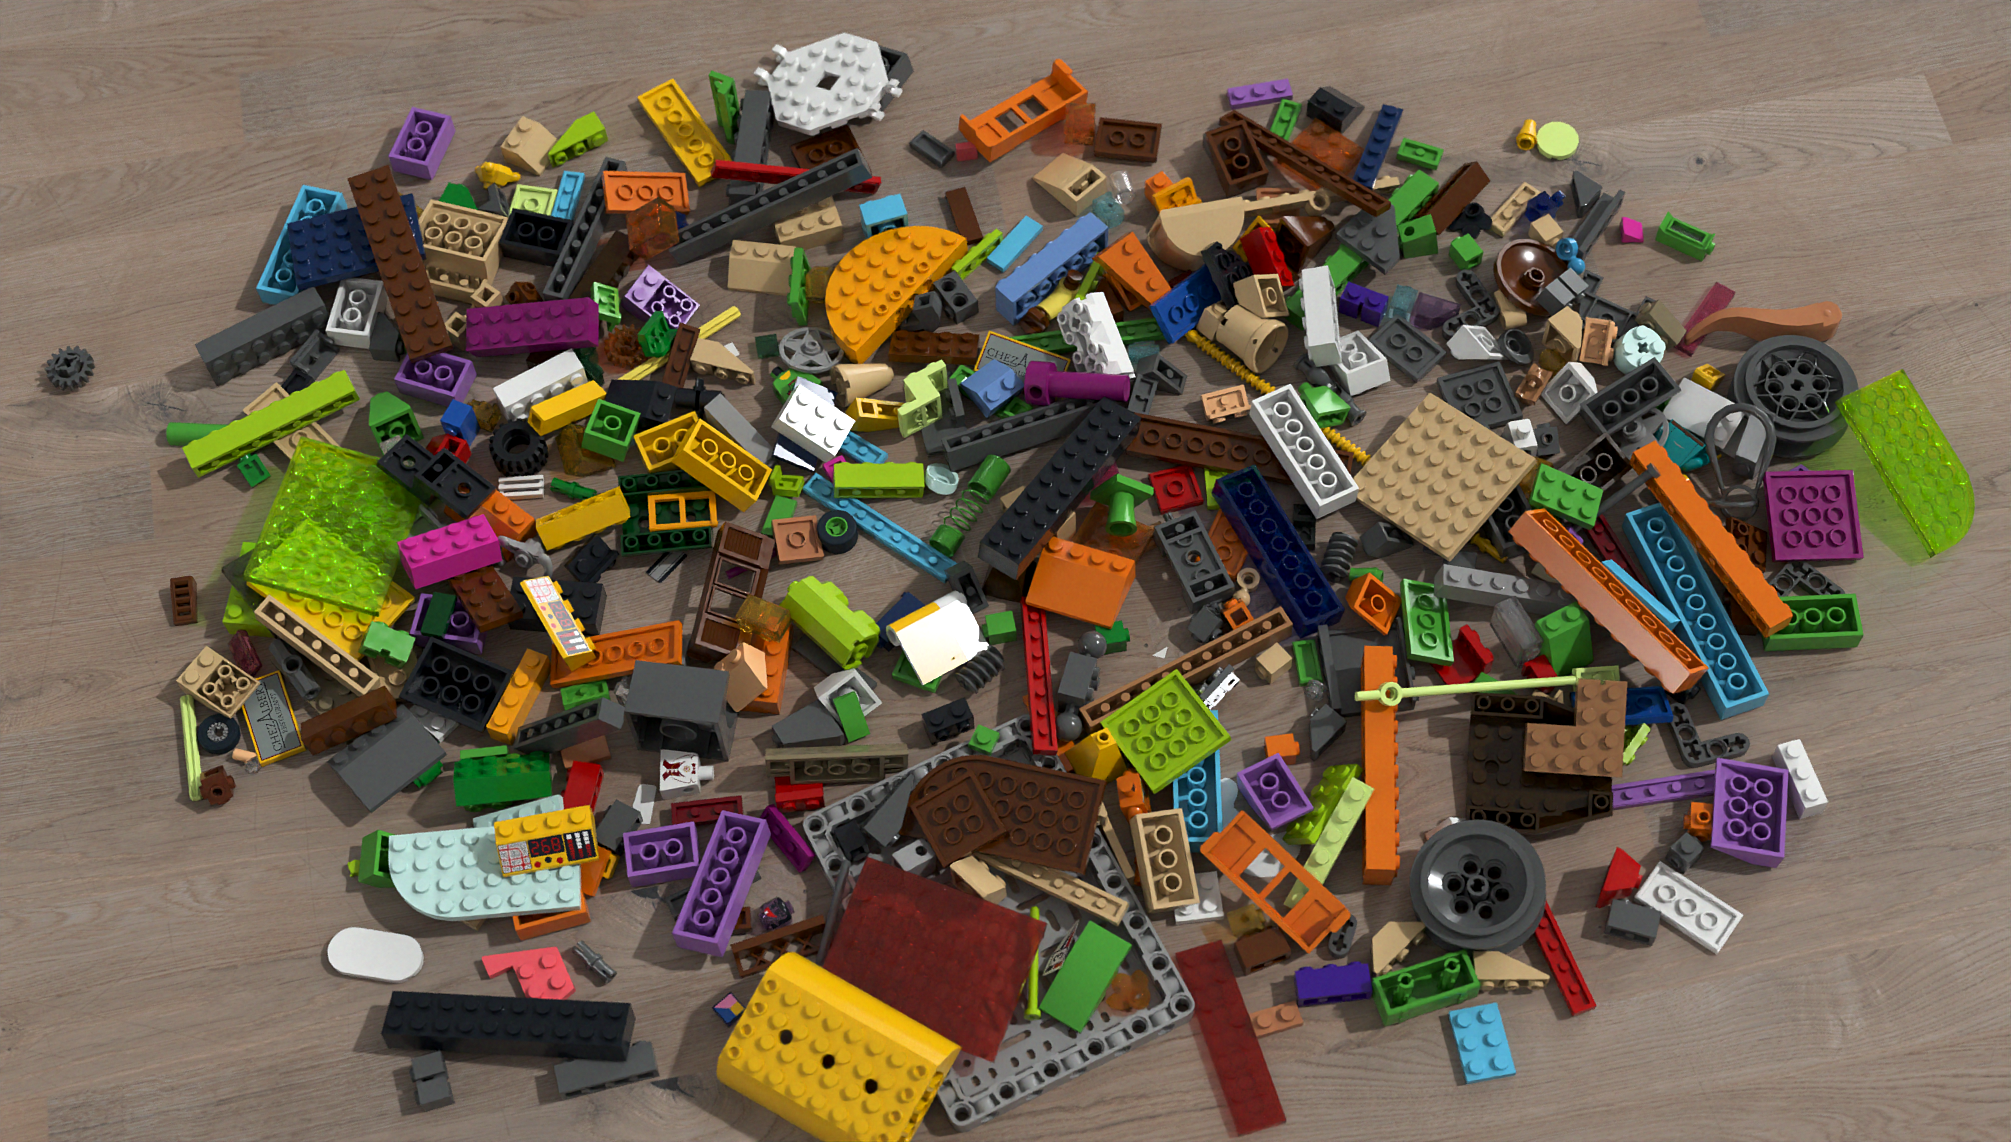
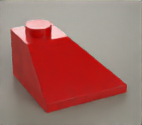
M1616 848L1609 864L1595 906L1597 908L1611 904L1613 899H1624L1630 896L1633 889H1638L1643 877L1639 875L1641 865L1621 848Z

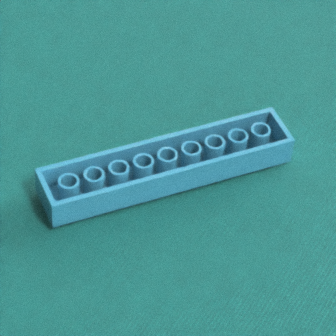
M1660 502L1626 513L1622 528L1659 601L1680 619L1679 623L1674 627L1678 638L1709 667L1701 677V682L1720 720L1764 706L1769 692L1688 538Z

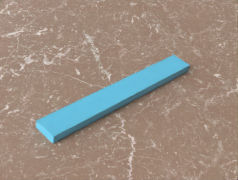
M817 473L802 488L803 493L831 511L843 510L851 514L859 529L944 584L948 581L944 570L958 564L858 499L834 498L833 483Z

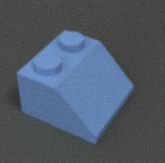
M995 359L960 383V386L986 418L1012 401L1015 396H1019L1024 389L1023 382L1014 371Z

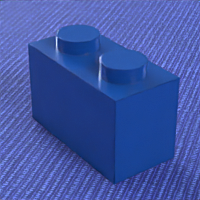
M452 399L440 422L445 434L448 433L466 440L470 448L480 430L479 423L472 406Z

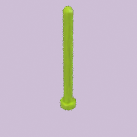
M1036 906L1030 909L1028 1007L1024 1010V1019L1038 1020L1041 1018V1011L1037 1009L1039 909Z

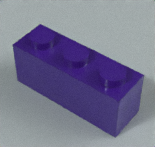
M1355 961L1348 963L1347 966L1328 964L1318 969L1302 967L1294 973L1293 980L1298 1007L1371 999L1372 985L1368 963L1361 964V962Z

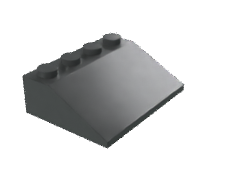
M402 704L397 708L396 719L365 732L327 762L345 786L372 813L444 758L447 753L418 719Z

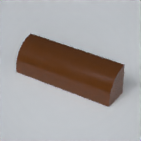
M1477 161L1464 163L1415 214L1413 219L1431 214L1436 235H1440L1465 209L1466 205L1487 186L1490 179Z

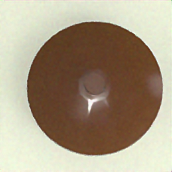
M1518 239L1509 242L1500 250L1493 265L1494 278L1500 291L1512 304L1523 311L1539 316L1551 315L1536 301V298L1546 286L1568 270V262L1560 259L1555 249L1542 242L1531 239Z

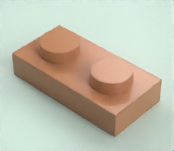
M1295 1000L1248 1015L1256 1039L1303 1026V1020Z

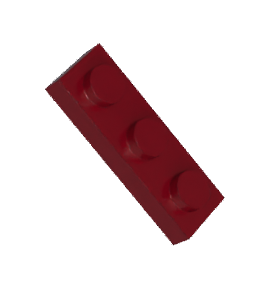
M742 795L671 803L672 825L694 822L695 826L717 824L722 810L744 815Z

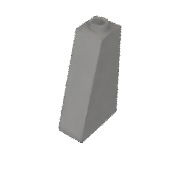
M719 394L704 407L707 423L771 469L774 470L775 465L779 464L778 459L771 457L773 447L723 395Z

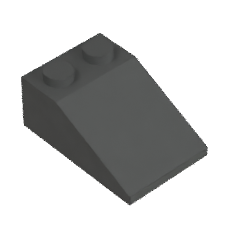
M911 773L905 774L859 826L860 830L879 847L892 846L900 837L898 832L902 827L914 776Z

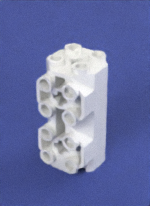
M1089 293L1085 295L1087 299L1080 300L1079 297L1063 306L1062 311L1058 313L1057 321L1065 342L1077 347V352H1074L1072 358L1076 371L1128 375L1130 382L1135 380L1136 376L1104 293Z

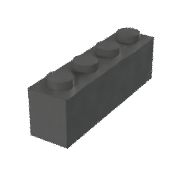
M651 1041L633 1043L629 1048L627 1061L566 1059L561 1061L560 1064L554 1065L558 1090L563 1101L660 1077Z

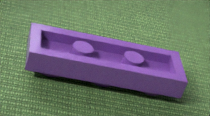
M1288 79L1227 88L1231 110L1281 102L1282 99L1292 100L1293 98Z

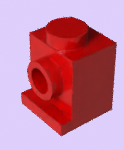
M1545 655L1525 662L1521 671L1523 677L1527 675V679L1558 677ZM1555 686L1539 687L1535 689H1538L1540 692L1547 694L1551 692L1555 688Z

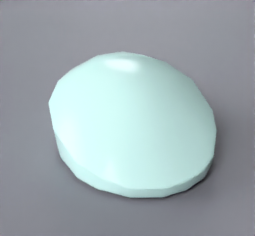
M941 463L927 466L924 482L930 490L937 494L948 495L957 489L959 477L956 471L951 472L948 465Z

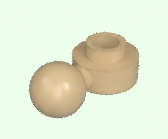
M1244 568L1237 575V585L1240 590L1234 593L1233 598H1236V600L1241 598L1246 607L1251 601L1249 592L1255 591L1260 584V576L1255 569ZM1250 579L1252 583L1246 584L1245 580Z

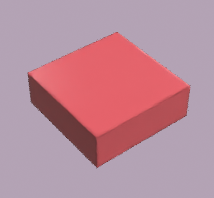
M971 142L956 143L957 162L978 159V150Z

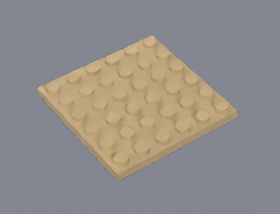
M1429 393L1353 478L1359 487L1356 500L1450 562L1534 467L1536 459L1432 393Z

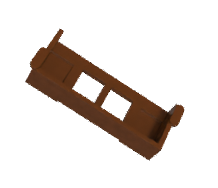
M727 521L718 529L687 651L688 657L704 663L710 662L711 659L719 662L743 642L750 645L768 576L775 539ZM722 561L755 572L750 593L717 582ZM715 590L748 601L743 621L710 610Z

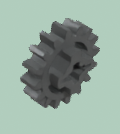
M67 346L66 351L60 348L58 355L51 354L53 360H47L49 367L45 368L48 374L47 377L56 388L60 386L62 390H65L69 387L73 391L74 386L78 385L79 388H82L81 383L83 381L88 383L87 377L94 376L92 369H95L94 360L86 349L80 350L79 346H76L74 350Z

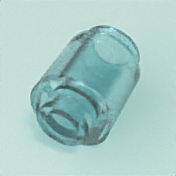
M1154 340L1133 342V344L1128 345L1130 362L1138 364L1141 358L1156 353L1160 354L1159 344L1155 345Z

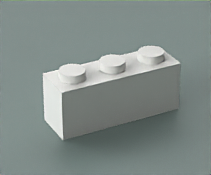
M1798 739L1777 745L1772 758L1777 768L1789 770L1788 794L1799 819L1821 814L1828 801L1801 740Z

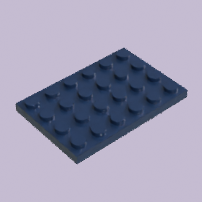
M413 193L402 195L400 198L421 258L426 260ZM357 207L287 223L298 290L379 271Z

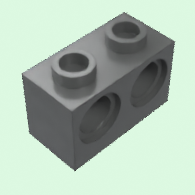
M955 271L933 282V289L941 300L946 316L949 319L952 318L956 324L979 313L978 300Z

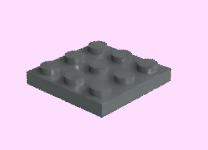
M1500 361L1437 378L1436 383L1444 402L1481 425L1488 424L1491 429L1511 421L1522 420L1523 418L1521 409Z

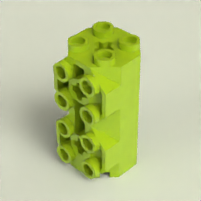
M808 576L799 582L794 581L787 588L788 593L779 604V609L844 670L856 669L862 664L860 659L863 656L868 658L872 655L879 642V626L863 610L851 611L848 608V598L844 596V593L831 581L820 583L814 576Z

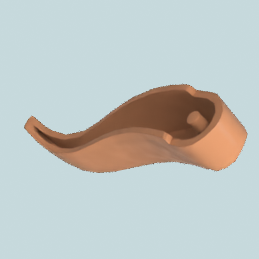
M1830 301L1814 303L1799 308L1779 310L1732 307L1719 310L1703 319L1685 335L1683 341L1688 346L1703 335L1716 331H1729L1742 334L1760 342L1782 335L1804 336L1821 342L1831 339L1836 334L1842 319V313L1838 305Z

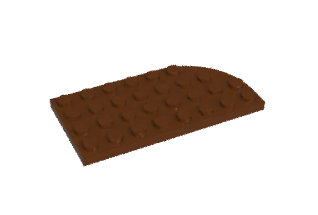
M967 755L950 759L933 768L919 781L909 797L899 835L914 839L923 838L928 841L909 805L968 771L973 770L1007 831L1003 836L975 852L1085 875L1107 782L1101 779L991 756Z

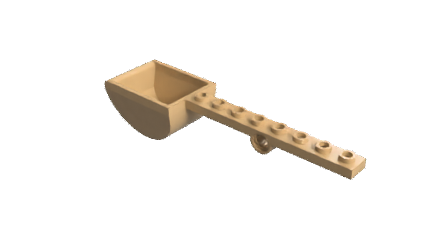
M1383 176L1378 178L1372 191L1379 195L1392 193L1400 185L1398 177L1390 178V176ZM1321 187L1316 191L1310 192L1309 189L1293 195L1283 193L1275 198L1265 196L1252 202L1242 200V197H1235L1164 209L1160 211L1149 230L1147 240L1155 255L1166 264L1180 270L1196 271L1205 264L1200 251L1210 243L1217 241L1222 244V248L1226 251L1231 248L1241 232L1244 218L1304 208L1308 216H1322L1330 203L1346 200L1327 188ZM1313 201L1319 202L1321 207H1317Z

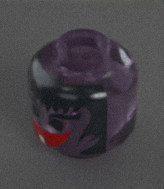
M775 897L761 905L760 913L757 915L766 931H773L791 925L793 922L792 914L795 911L789 900L784 902L780 897Z

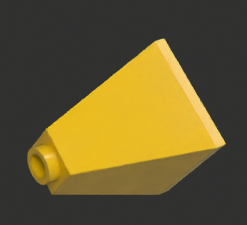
M1108 728L1089 735L1065 752L1077 775L1101 779L1109 783L1121 777L1127 769L1117 743Z

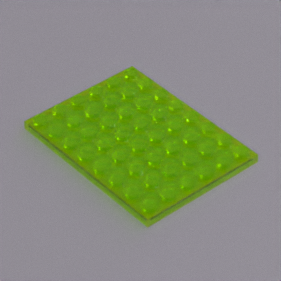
M301 436L245 569L243 580L379 617L400 562L397 542L409 538L422 501L376 466L380 458Z

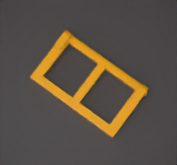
M714 491L648 495L650 532L706 526L718 527L716 493ZM709 498L710 520L686 522L685 500ZM679 501L680 523L656 525L655 503Z

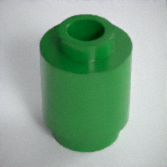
M438 761L413 781L418 788H421L423 785L426 787L443 773L440 769L443 767V764Z

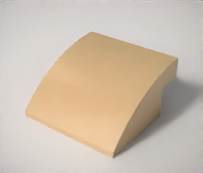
M436 200L429 201L419 218L426 254V260L422 261L434 295L472 304L470 296L484 282L492 286L502 258L499 241L509 217Z

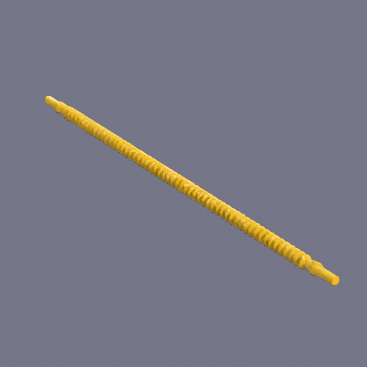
M1195 329L1188 331L1184 335L1187 337V341L1196 343L1197 348H1202L1203 352L1207 351V355H1212V359L1217 358L1216 361H1221L1222 366L1226 365L1227 369L1231 368L1232 373L1236 372V376H1241L1242 380L1246 379V383H1251V387L1256 386V390H1261V394L1275 391V386L1270 387V383H1265V379L1260 380L1259 375L1255 376L1256 373H1251L1249 368L1245 369L1246 366H1241L1240 361L1235 362L1236 359H1231V355H1226V351L1221 352L1220 347L1216 348V344H1211L1210 340L1206 341V337H1201ZM1330 427L1320 428L1327 440H1331L1332 445L1336 444V448L1341 447L1342 451L1354 453L1353 459L1356 458L1357 463L1362 462L1361 465L1365 466L1371 459L1370 454L1366 455V451L1361 452V448H1356V444L1351 445V441H1346L1345 436L1340 437L1341 434H1336L1335 429L1330 430ZM1479 532L1470 538V543L1476 544L1483 553L1486 551L1502 564L1507 561L1508 557L1500 559L1496 548L1491 545V541L1480 537Z

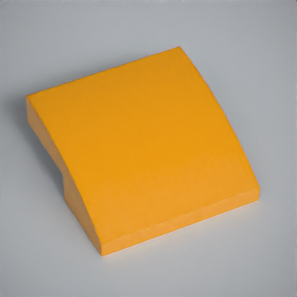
M1189 177L1151 195L1158 214L1164 209L1202 203V200L1197 198L1192 179Z

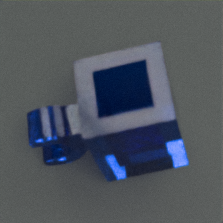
M1559 190L1550 197L1546 191H1543L1527 202L1526 218L1533 222L1550 214L1555 220L1557 208L1564 204L1562 199L1565 198V195Z

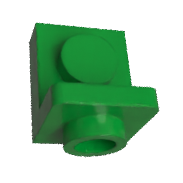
M249 453L238 460L240 463L237 464V468L241 471L251 488L271 477L257 454L251 456Z

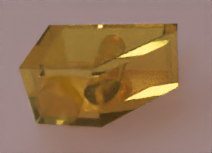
M814 266L806 274V300H812V303L815 304L825 303L827 285L836 267Z

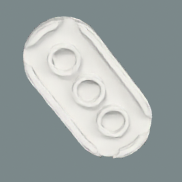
M346 928L337 933L328 946V959L339 973L391 983L408 981L409 978L419 973L424 961L422 949L412 937L365 928Z

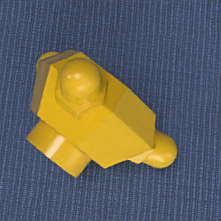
M484 162L475 168V173L478 175L480 182L484 183L483 189L488 190V186L493 183L500 188L504 187L507 183L518 182L521 179V175L518 172H512L510 168L500 164Z

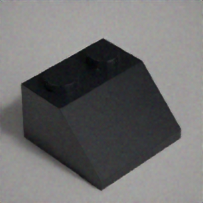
M1331 86L1320 87L1308 100L1306 116L1341 136L1360 115L1365 106Z

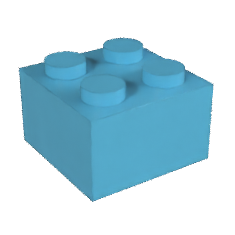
M901 194L889 195L885 198L867 201L859 205L865 239L884 231L909 226L908 214Z

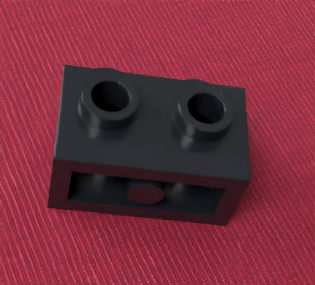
M965 697L922 714L923 727L931 745L975 728L974 716Z

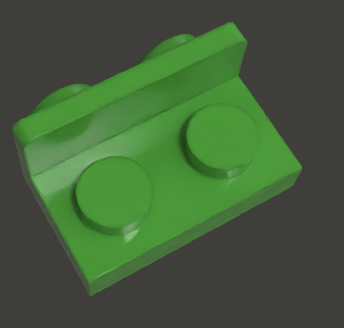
M593 282L591 286V299L599 304V320L607 321V331L612 332L615 325H619L622 316L619 313L621 299L618 298V288Z
M606 679L560 689L565 710L601 697L611 701Z

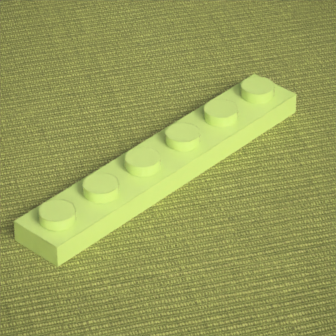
M1352 777L1304 865V868L1322 885L1375 790ZM1297 878L1284 904L1293 908L1310 889Z

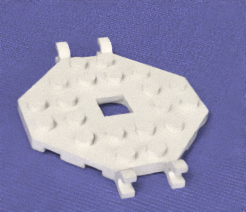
M847 33L830 37L791 52L776 44L772 52L778 54L776 61L780 62V65L773 74L770 75L766 70L759 67L754 72V75L760 78L758 84L768 86L771 92L772 104L779 126L811 136L819 134V130L831 126L833 129L847 124V120L858 116L860 119L869 116L881 121L885 115L884 112L878 111L881 108L878 102L884 94L889 93L899 97L903 92L901 88L897 87L899 84L897 79L888 80L878 43ZM834 76L839 78L830 91L816 87L826 77Z

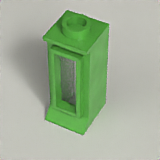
M1669 211L1660 224L1655 238L1656 241L1700 261H1703L1706 254L1711 255L1716 245L1713 243L1714 233L1712 235L1676 219Z

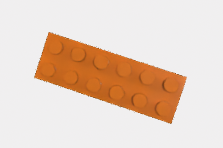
M676 620L592 636L590 639L596 647L593 650L596 658L574 671H571L556 645L552 644L550 685L555 689L633 674L636 660L682 665V623Z

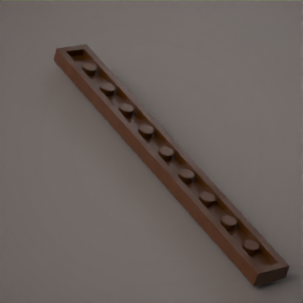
M1236 110L1220 117V126L1245 120L1259 149L1375 218L1391 208V201Z

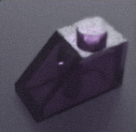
M1419 292L1411 312L1410 323L1419 329L1433 330L1443 326L1447 320L1459 315L1461 304Z

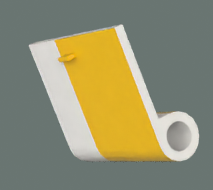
M956 590L886 626V634L890 642L895 646L901 645L921 685L980 655V652L987 650L988 646L967 606L966 597Z

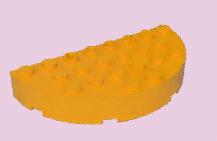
M908 226L876 234L850 250L834 269L829 279L825 296V307L830 331L837 345L844 351V356L853 364H863L901 325L902 321L909 316L913 310L915 296L932 292L934 290L933 282L951 273L953 264L958 259L961 260L968 253L966 238L937 227Z

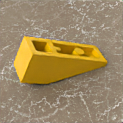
M856 397L845 411L846 415L855 420L850 430L873 432L899 428L897 409L904 403Z

